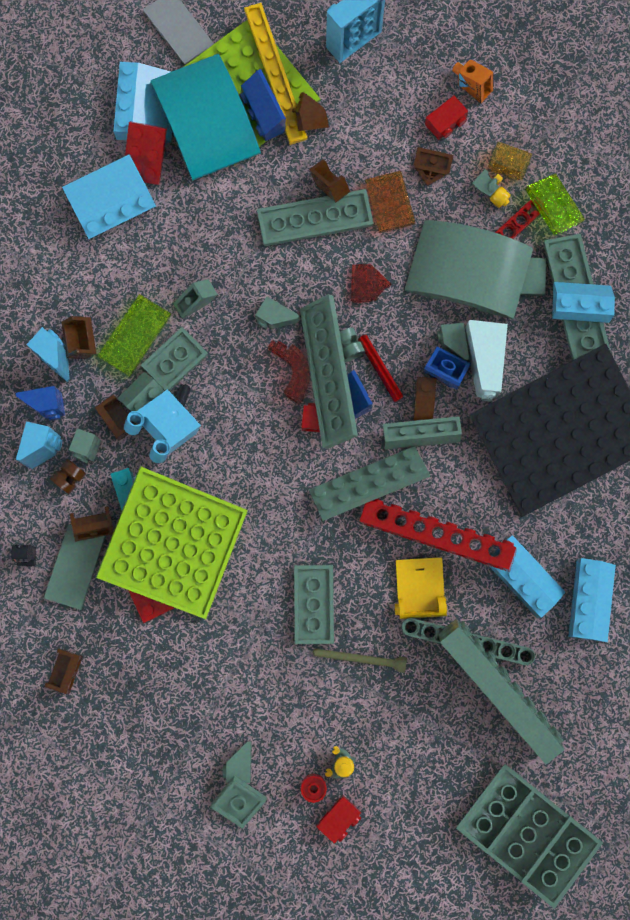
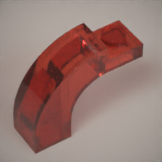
M272 340L268 346L269 351L285 360L293 372L292 379L284 390V396L300 405L308 392L310 384L308 362L295 345L292 344L289 350H287L285 344L280 341L276 343Z

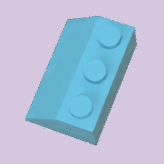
M554 282L552 319L609 323L613 318L615 296L611 286Z
M42 327L26 345L38 358L65 381H68L69 361L64 349L65 344L51 329L46 331Z
M26 421L16 460L28 468L33 469L55 456L57 451H60L62 447L61 436L48 426Z

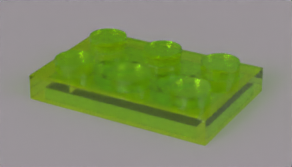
M556 173L526 187V192L553 235L572 228L585 220Z

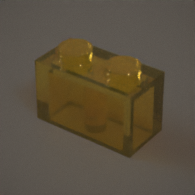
M497 141L488 168L497 174H507L513 180H523L532 153Z

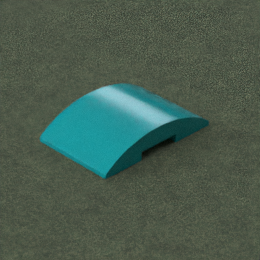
M219 54L150 80L192 181L261 154L240 96Z

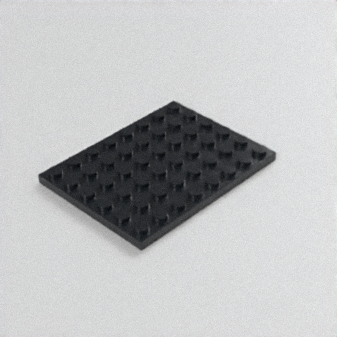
M606 343L468 414L521 517L630 461V389Z

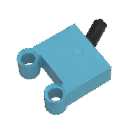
M187 384L180 385L176 398L167 389L138 411L130 412L124 423L126 433L136 435L143 426L156 440L149 454L150 459L155 463L164 462L170 453L196 435L201 426L184 408L191 390Z

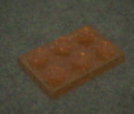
M401 171L365 179V185L379 233L415 225V218Z

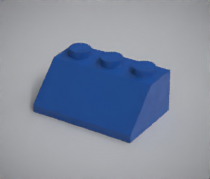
M259 69L241 85L239 96L242 103L247 104L249 117L251 120H255L257 124L255 127L259 136H263L264 140L267 141L285 132L286 118L262 70Z

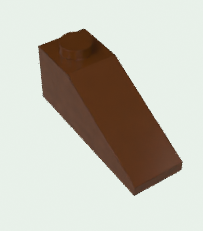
M417 377L413 421L433 419L436 378Z

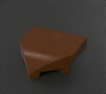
M302 92L296 108L292 109V112L296 113L298 131L329 128L325 109L309 95Z
M418 147L413 166L425 184L429 186L450 173L454 155Z

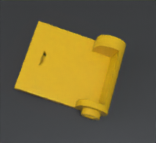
M442 557L395 560L398 603L395 604V615H399V619L447 616Z

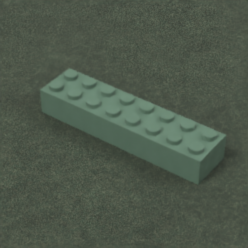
M456 618L438 633L440 643L545 764H548L565 750L562 744L564 740L560 732L554 725L550 727L551 725L547 717L541 710L537 712L535 703L529 696L524 697L525 695L516 681L511 682L506 669L503 666L498 667L493 654L490 651L487 653L484 651L483 643L477 636L472 637L470 628L464 621L460 623Z

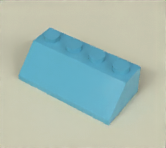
M511 535L507 541L514 543V547H517V552L510 572L489 567L536 618H542L566 592L517 539ZM497 548L491 554V556H498L500 554V549Z
M583 558L576 561L568 637L608 642L616 565Z

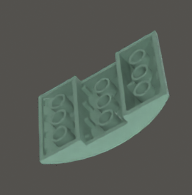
M425 220L404 291L440 301L444 299L477 308L478 311L513 320L533 248L488 230L451 222Z
M506 764L502 766L456 827V829L518 878L553 909H555L603 844L601 840Z

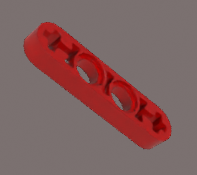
M531 199L495 233L504 235L503 230L509 228L513 231V235L509 238L514 239L541 214L543 203L538 199ZM537 205L538 211L534 210L529 216L528 212L531 207ZM522 216L526 219V223L520 225L516 222V218Z

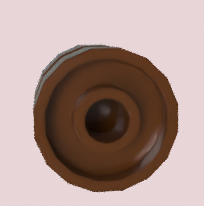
M67 458L60 466L61 470L56 471L50 480L70 494L76 487L75 483L80 482L86 473Z

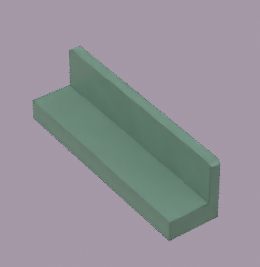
M459 416L383 424L385 450L460 442L462 437Z

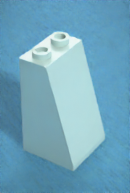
M469 320L465 327V334L476 396L480 397L482 401L490 402L498 397L502 389L508 324Z

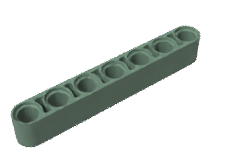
M413 618L402 622L401 630L404 635L441 644L438 633L445 626ZM407 622L415 624V631L413 633H408L405 630ZM426 627L434 629L433 637L428 638L425 636L424 630ZM472 634L473 638L477 636L482 643L488 641L491 644L490 652L496 659L520 665H530L535 660L534 651L528 647ZM503 646H507L510 649L508 657H504L501 654ZM523 651H527L529 654V659L526 662H523L520 658V654Z

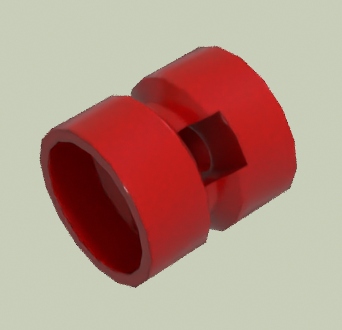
M312 773L304 777L301 783V794L305 800L316 803L325 797L327 786L322 776Z

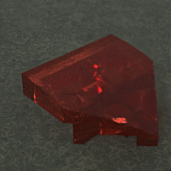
M371 264L352 265L351 301L353 303L378 300L377 297L392 285Z

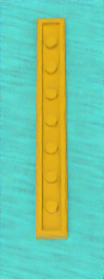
M262 3L244 7V12L270 88L286 118L285 132L289 144L293 145L306 141L308 138L306 132L298 131L296 113L292 112V109L296 108L297 105Z

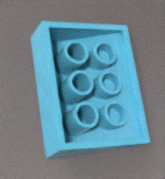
M342 0L338 4H333L327 10L326 48L339 63L382 32L385 0Z
M120 62L113 130L117 140H127L128 125L130 121L167 128L165 143L172 142V130L150 80L170 73V71L141 63Z
M130 154L62 187L88 239L156 207Z

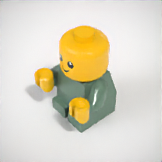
M485 169L475 179L472 186L480 193L490 197V201L497 208H500L502 205L505 207L510 202L508 199L511 195L504 187L498 186L503 177L497 174L492 179L488 175L489 172Z
M334 746L332 753L336 755L332 769H326L327 773L325 772V776L335 779L350 778L354 771L356 757L350 756L345 749Z

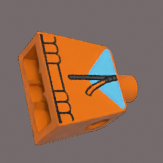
M469 60L465 65L460 62L454 65L452 71L458 75L459 86L482 103L493 91V71L473 60Z

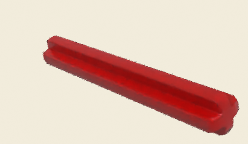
M367 335L358 338V341L362 343L365 354L393 401L401 400L403 394Z

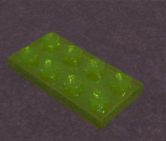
M139 294L97 356L130 377L172 316L171 313Z

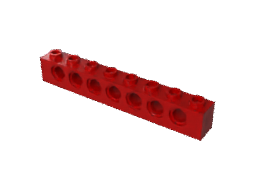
M379 499L365 503L359 520L363 525L510 572L517 552V547H514V543L503 540L499 542L495 540V537L488 534L480 536L476 534L475 530L469 528L461 530L454 523L446 522V524L438 522L439 519L432 516L424 518L420 516L419 512L409 510L408 513L402 511L400 506L391 504V506L384 505V502ZM381 512H388V517L385 520H379L378 517ZM399 518H406V523L403 526L397 525ZM419 523L425 525L422 532L415 531V526ZM437 529L443 530V536L440 538L433 537V533ZM455 535H460L462 541L459 544H453L452 538ZM474 541L480 542V549L472 550L470 548L471 543ZM493 547L500 549V554L496 557L489 554L490 549Z

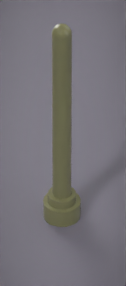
M324 649L313 650V655L317 657L394 667V670L405 673L407 657L399 656V658L394 660Z

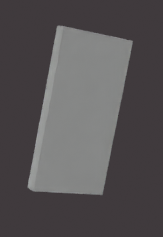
M156 0L143 9L144 14L184 66L214 44L181 0Z

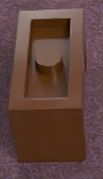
M324 159L309 169L317 187L335 203L350 193L345 177L343 175L339 177L334 175Z
M71 316L61 322L67 358L87 359L96 354L91 317Z
M114 395L94 407L118 441L128 435L124 430V423L128 414Z
M108 506L105 507V513L76 519L74 518V513H70L75 542L113 534V525Z
M58 648L57 653L59 654L49 682L45 683L44 687L64 694H70L83 656Z

